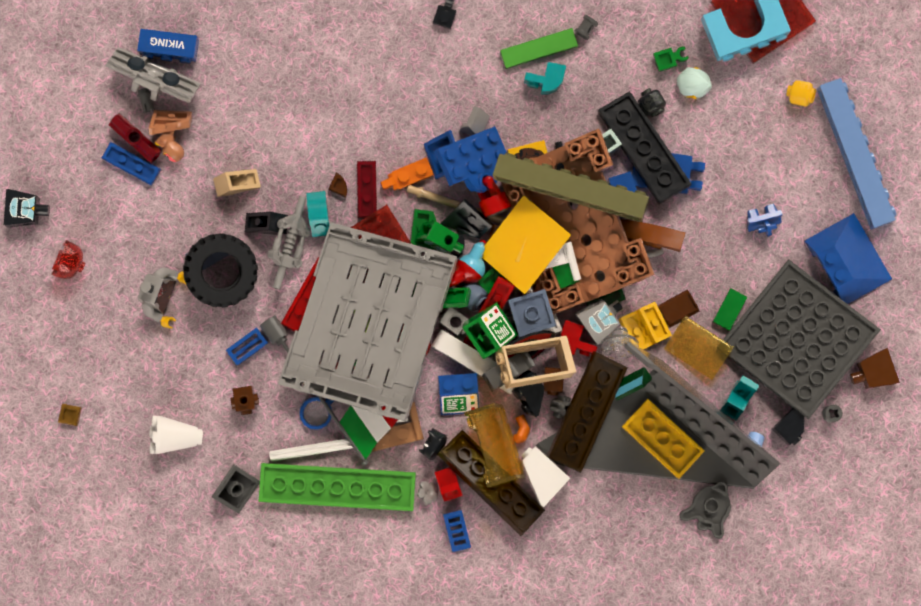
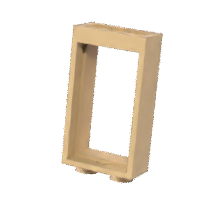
M567 336L502 346L496 352V362L501 368V381L505 384L506 389L571 378L576 373ZM555 347L561 372L513 380L507 355Z

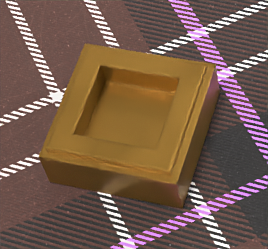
M62 404L58 422L78 426L82 407Z

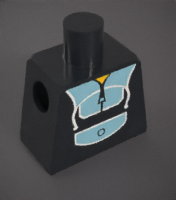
M6 189L4 226L11 228L37 225L39 216H49L50 205L40 204V198L37 195Z

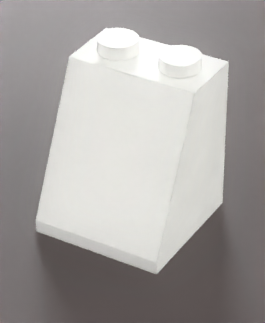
M536 446L533 449L529 447L521 455L524 458L521 463L539 505L545 507L570 478Z

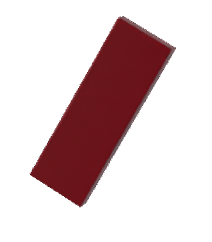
M357 161L358 219L377 218L376 161Z

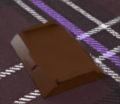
M688 290L658 305L670 328L700 312Z

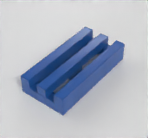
M256 327L226 349V351L238 366L267 345L268 342ZM253 335H258V337H256L246 346L241 348L235 354L232 353L234 349L243 344ZM259 340H262V343H260L254 349H252L239 360H237L236 357H238L244 351L249 349Z

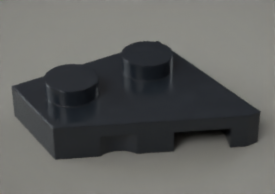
M465 198L440 223L445 227L456 229V232L466 233L478 239L493 225L489 219Z

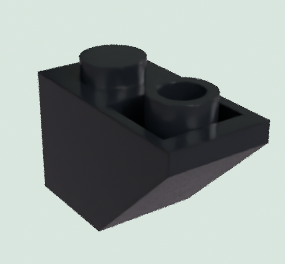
M527 370L514 380L534 377L537 374ZM537 383L513 388L512 393L521 401L522 410L527 415L530 414L534 417L539 415L545 391L543 384Z

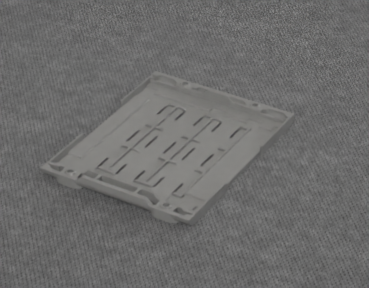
M331 222L313 275L316 277L299 331L295 330L278 384L303 393L313 394L368 410L385 417L406 421L422 375V365L439 312L442 311L454 274L457 256ZM351 265H353V266H352V269H351V272H350V275H349V278L347 279L348 274H349V271H350V268H351ZM416 283H417V286H416L414 295H413V297H412V294H413L415 285H416ZM338 306H339V309H338V312H337V315H336V318H335V321H334V324H333V320H334V317H335L337 308H338ZM353 313H354V317H353L351 326H350V328H349V325H350V322H351V319H352V316H353ZM370 315H371V319H370V322H369L367 331H366V333H365V330H366V327H367V324H368V321H369V318H370ZM388 319L383 336L381 337L386 320ZM404 324L403 329H402V332H401V336H400V339H399V342H397V341H398V338H399V335H400V331H401L402 325ZM325 350L324 355H323V358H322V361H321V364H319V363H320V360H321V357H322V354H323V351ZM341 355L340 360H339V363H338V366H337V369H335V368H336V365H337V362H338V359H339V356ZM357 360L356 365H355V368H354V371H353V374H352V370H353L355 361ZM388 369H390V370H389V373H388V376H387V379H386V383H384V382H385L386 375H387V372H388Z

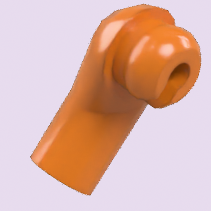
M523 414L515 418L519 429L517 434L513 435V440L517 444L524 443L530 433V427Z

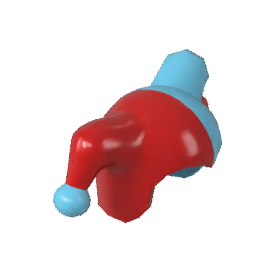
M480 240L474 244L470 253L458 260L449 288H453V286L461 282L468 284L482 279L485 273V264L482 260L485 251L484 246L487 243L485 240Z

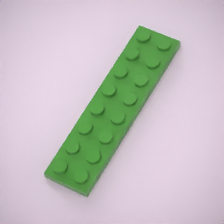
M261 463L258 502L413 511L416 472Z

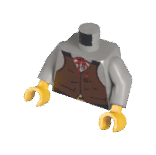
M162 267L153 274L145 276L144 281L140 285L138 300L142 304L144 315L157 322L161 321L162 327L173 328L169 326L168 322L169 320L176 322L175 318L163 317L176 284V279L184 284L186 282L183 271L178 273L176 270Z

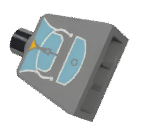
M601 299L574 313L590 337L598 345L620 324L615 315L622 311L623 307L618 300L608 306Z

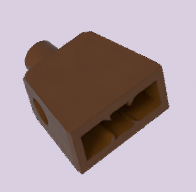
M888 348L857 363L859 371L850 374L853 385L863 382L866 389L900 383Z

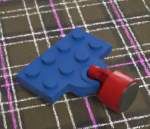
M495 126L434 151L449 186L464 181L471 192H477L481 200L479 205L487 219L510 209L511 204L505 191H500L496 185L497 180L493 178L499 154L505 155L507 153Z

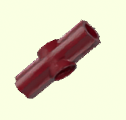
M120 113L111 119L108 125L150 163L160 156L162 151ZM134 134L140 135L137 142H131V137Z

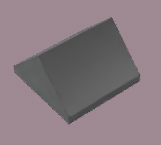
M233 464L211 497L239 514L260 484V481L239 466Z

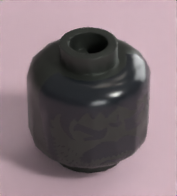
M648 88L640 93L642 97L638 100V103L646 116L653 118L665 111L666 101L659 90Z

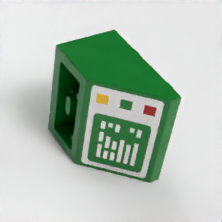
M497 302L466 320L462 327L483 359L497 352L502 346H505L518 335Z

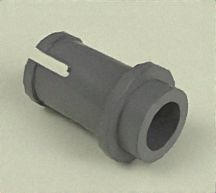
M147 88L138 90L137 97L140 98L143 113L155 110L150 99L151 91Z

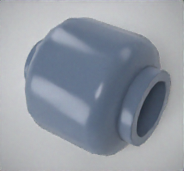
M477 283L463 285L462 288L469 287L471 290L467 308L472 311L480 310L488 296L487 291Z

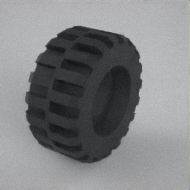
M225 233L210 234L199 239L198 242L191 246L188 254H186L183 265L184 280L190 292L200 302L212 307L225 308L230 305L234 306L239 301L246 299L250 291L252 292L254 289V284L258 277V264L251 248L239 238ZM217 252L230 254L238 264L239 272L237 279L226 288L210 286L202 274L205 260Z

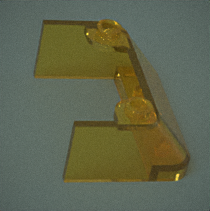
M491 403L464 412L465 416L469 417L467 418L469 428L477 433L487 469L484 479L487 488L524 479V469L503 405Z

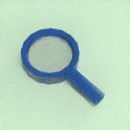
M318 397L309 398L300 408V419L310 429H323L332 419ZM325 399L326 403H327V404L329 405V407L331 408L330 405H331L334 401H333V400H330V399Z

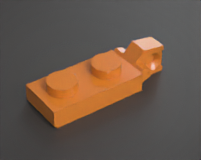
M427 157L392 171V173L388 174L389 178L380 183L383 190L393 187L394 191L397 189L401 190L434 176Z

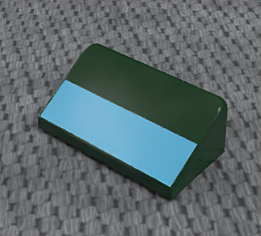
M645 367L623 378L615 396L616 401L644 388L652 380Z

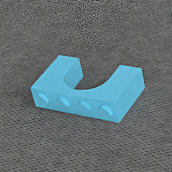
M754 0L761 17L762 27L757 35L750 38L738 37L730 31L721 8L704 14L701 22L717 61L723 59V62L733 59V55L738 53L745 55L751 52V49L758 46L760 49L768 46L770 41L776 40V42L786 39L791 30L779 0Z

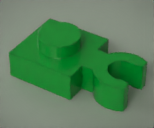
M682 46L676 52H673L671 47L653 53L658 72L677 67L676 61L686 62L689 57L680 56V52L685 51L686 48Z

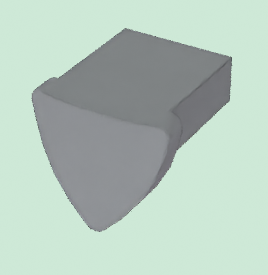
M473 107L467 123L462 124L460 132L474 135L484 131L490 116L480 107Z

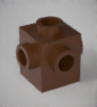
M246 386L232 389L233 397L230 398L232 409H235L236 412H241V415L253 414L252 410H257L256 405H259L258 393L254 394V387ZM244 398H247L246 404L242 403Z

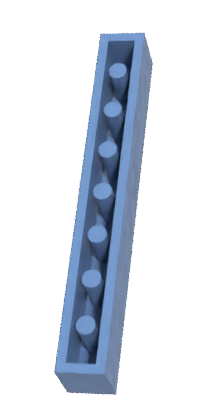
M839 78L820 85L817 88V92L870 230L892 223L896 220V211L893 206H890L888 201L889 193L886 188H883L881 172L876 170L874 154L870 153L868 149V138L861 131V120L859 117L856 118L854 113L855 105L852 100H849L847 84Z

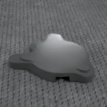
M720 481L715 485L700 489L694 496L690 507L680 512L681 520L698 519L697 528L699 530H710L714 537L717 539L724 536L723 524L731 511L727 484Z

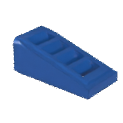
M462 510L443 514L452 552L471 548ZM460 517V521L452 523L448 521V519ZM462 525V528L451 531L450 527ZM460 532L464 533V536L453 538L452 534ZM466 540L464 544L456 546L454 544L456 541Z

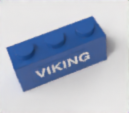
M140 29L137 51L142 57L145 56L149 59L161 57L163 61L171 62L172 59H177L181 63L191 64V61L196 62L199 38L196 35Z

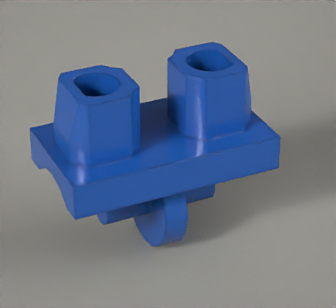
M774 204L766 205L764 207L765 214L759 215L757 209L748 210V232L758 230V233L765 232L767 237L772 236L771 230L777 229V224L782 223L781 216L783 214L781 210H777Z

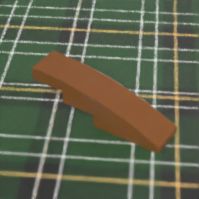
M620 219L629 242L641 238L643 245L657 249L663 247L677 252L681 251L686 232L649 223Z

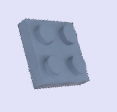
M545 289L508 300L519 337L556 326Z

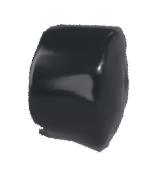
M432 428V430H428L429 437L424 444V448L419 449L429 460H434L447 443V435Z

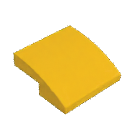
M656 302L618 319L628 341L643 350L672 336Z

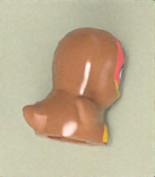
M175 131L165 132L154 143L162 148L163 155H166L170 161L178 162L184 157V149L175 142Z

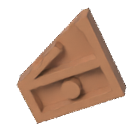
M154 110L149 125V135L190 128L192 112Z

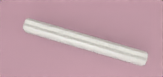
M347 439L274 450L269 452L271 461H279L352 449L353 447Z

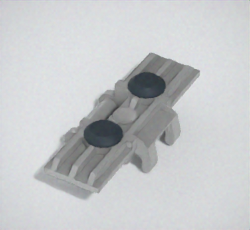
M117 47L106 63V67L134 79L131 91L137 93L139 86L145 87L151 91L150 99L154 101L157 100L158 93L164 92L189 103L201 84L178 74L173 68L169 70L151 62L145 56L142 58Z

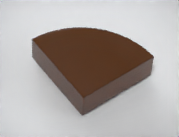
M336 172L328 190L346 198V182Z

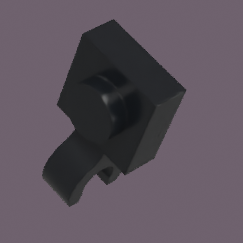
M446 0L444 6L438 5L433 24L451 30L457 12L452 9L455 0Z

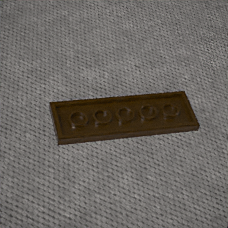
M593 351L547 454L549 459L579 473L582 472L628 367Z
M463 430L437 454L520 536L545 511Z

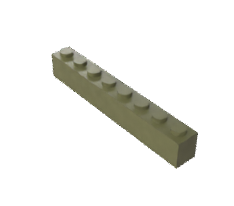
M511 153L499 154L493 172L494 180L641 223L643 222L649 203V196H646L645 192L635 190V192L628 191V188L622 185L614 187L609 185L607 181L600 179L598 181L590 180L589 176L583 174L576 176L566 169L555 170L549 164L542 163V165H538L528 158H523V160L517 159Z

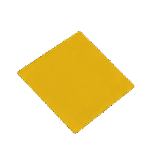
M523 196L485 244L482 258L525 294L571 234L527 197Z

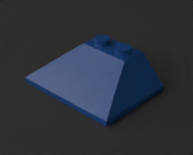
M854 213L804 241L813 257L817 256L834 285L835 290L833 292L847 304L892 280Z

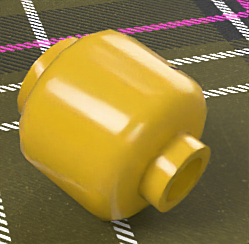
M800 80L794 81L792 86L789 85L786 96L789 97L791 104L804 107L813 103L816 95V89L813 88L812 83Z

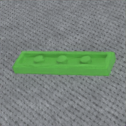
M573 28L502 49L500 53L505 68L508 69L576 48L578 44Z

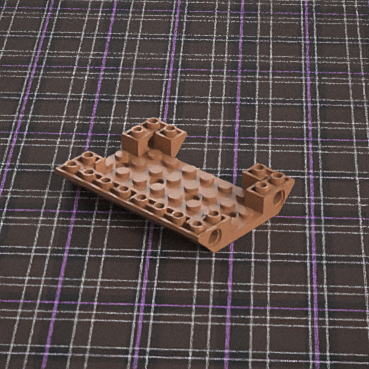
M600 129L564 143V146L539 157L529 158L535 164H549L555 170H557V165L562 163L566 170L572 172L571 174L579 176V174L587 175L590 177V180L598 181V179L606 181L603 171L613 165ZM501 182L511 204V211L520 199L525 196L571 234L565 243L572 242L581 276L580 282L561 289L553 267L545 269L537 278L541 290H546L553 314L577 307L655 275L641 238L629 242L619 216L579 204L573 210L570 207L569 201ZM585 235H589L592 239L591 244L588 246L583 242ZM598 271H603L605 274V279L602 282L597 279Z

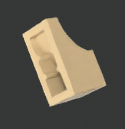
M257 169L225 172L213 178L217 197L230 196L261 187Z

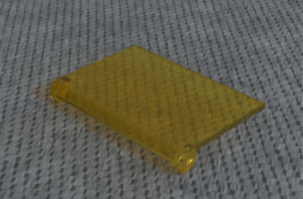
M685 316L664 349L713 380L734 347Z

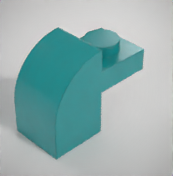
M548 62L545 76L526 72L524 83L527 84V87L538 89V86L542 87L541 95L552 94L562 85L566 65Z
M326 191L306 193L312 237L326 236L330 226Z
M742 375L739 381L737 380L720 411L737 421L759 385Z

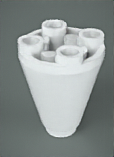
M152 415V427L150 426L149 438H152L149 449L150 454H160L202 444V429L163 416Z

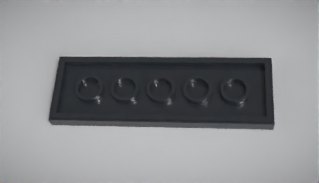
M630 91L598 109L600 117L608 129H612L622 143V150L658 205L692 185Z

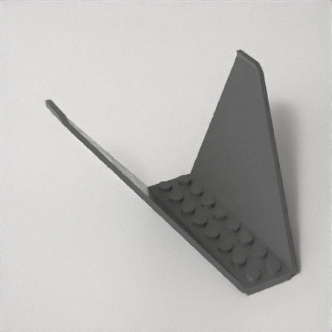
M629 342L625 345V348L646 367L653 369L649 373L652 380L644 388L620 400H613L584 465V469L716 484L721 481L726 483L727 486L754 489L781 463L663 360ZM647 398L705 450L680 479L676 478L622 428L623 424ZM557 433L539 442L536 446L547 455Z

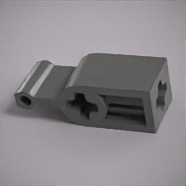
M528 352L517 353L508 358L513 379L536 365ZM500 365L494 366L482 375L492 392L505 385L501 381Z

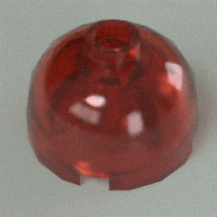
M65 240L63 243L64 248L59 251L53 264L51 275L62 279H70L77 272L82 273L86 262H83L84 254L81 248Z

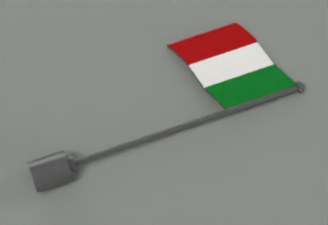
M276 315L264 321L260 327L272 345H282L288 353L289 348L285 342L288 340L286 337L289 334ZM318 396L363 461L362 464H368V456L398 419L350 406L339 421L324 398Z

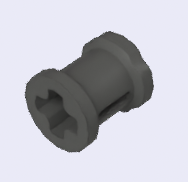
M584 15V20L574 32L583 39L588 40L594 27L598 26V22L590 16Z
M837 405L825 407L822 411L823 419L829 423L839 421L843 415L842 409ZM835 410L834 415H836V417L830 418L829 411Z

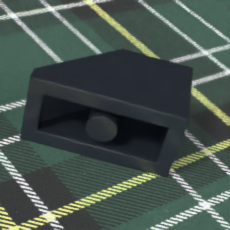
M275 212L246 213L244 232L278 235L279 227L277 222L288 215ZM287 228L283 230L282 234H287Z
M792 408L772 430L787 446L791 444L796 445L803 438L801 434L804 432V416L795 408Z

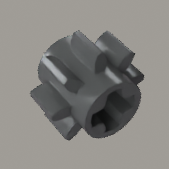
M561 395L554 398L550 403V410L553 411L552 416L563 419L570 405L571 398Z

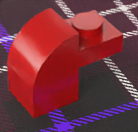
M565 320L560 337L567 336L572 356L575 355L576 350H579V354L590 357L593 351L596 352L597 346L579 341L584 326Z
M450 467L434 472L444 502L463 496L456 474Z

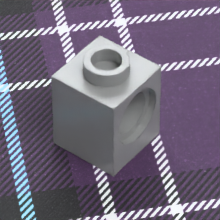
M449 308L439 323L458 337L460 333L462 335L465 334L462 327L468 319L454 308ZM459 318L461 325L457 328L452 327L450 324L451 319Z

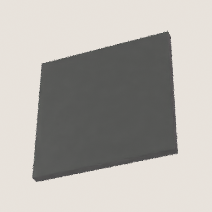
M788 259L717 346V349L809 420L881 329Z

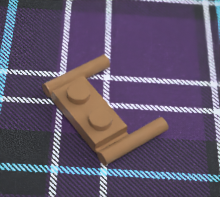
M415 402L412 403L410 409L412 422L392 427L376 444L372 452L424 439Z

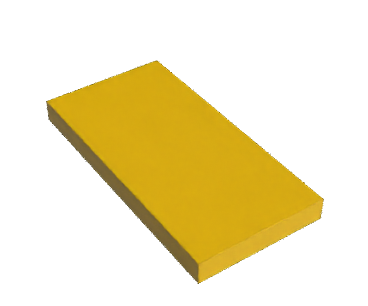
M648 398L622 426L626 432L678 479L705 451Z

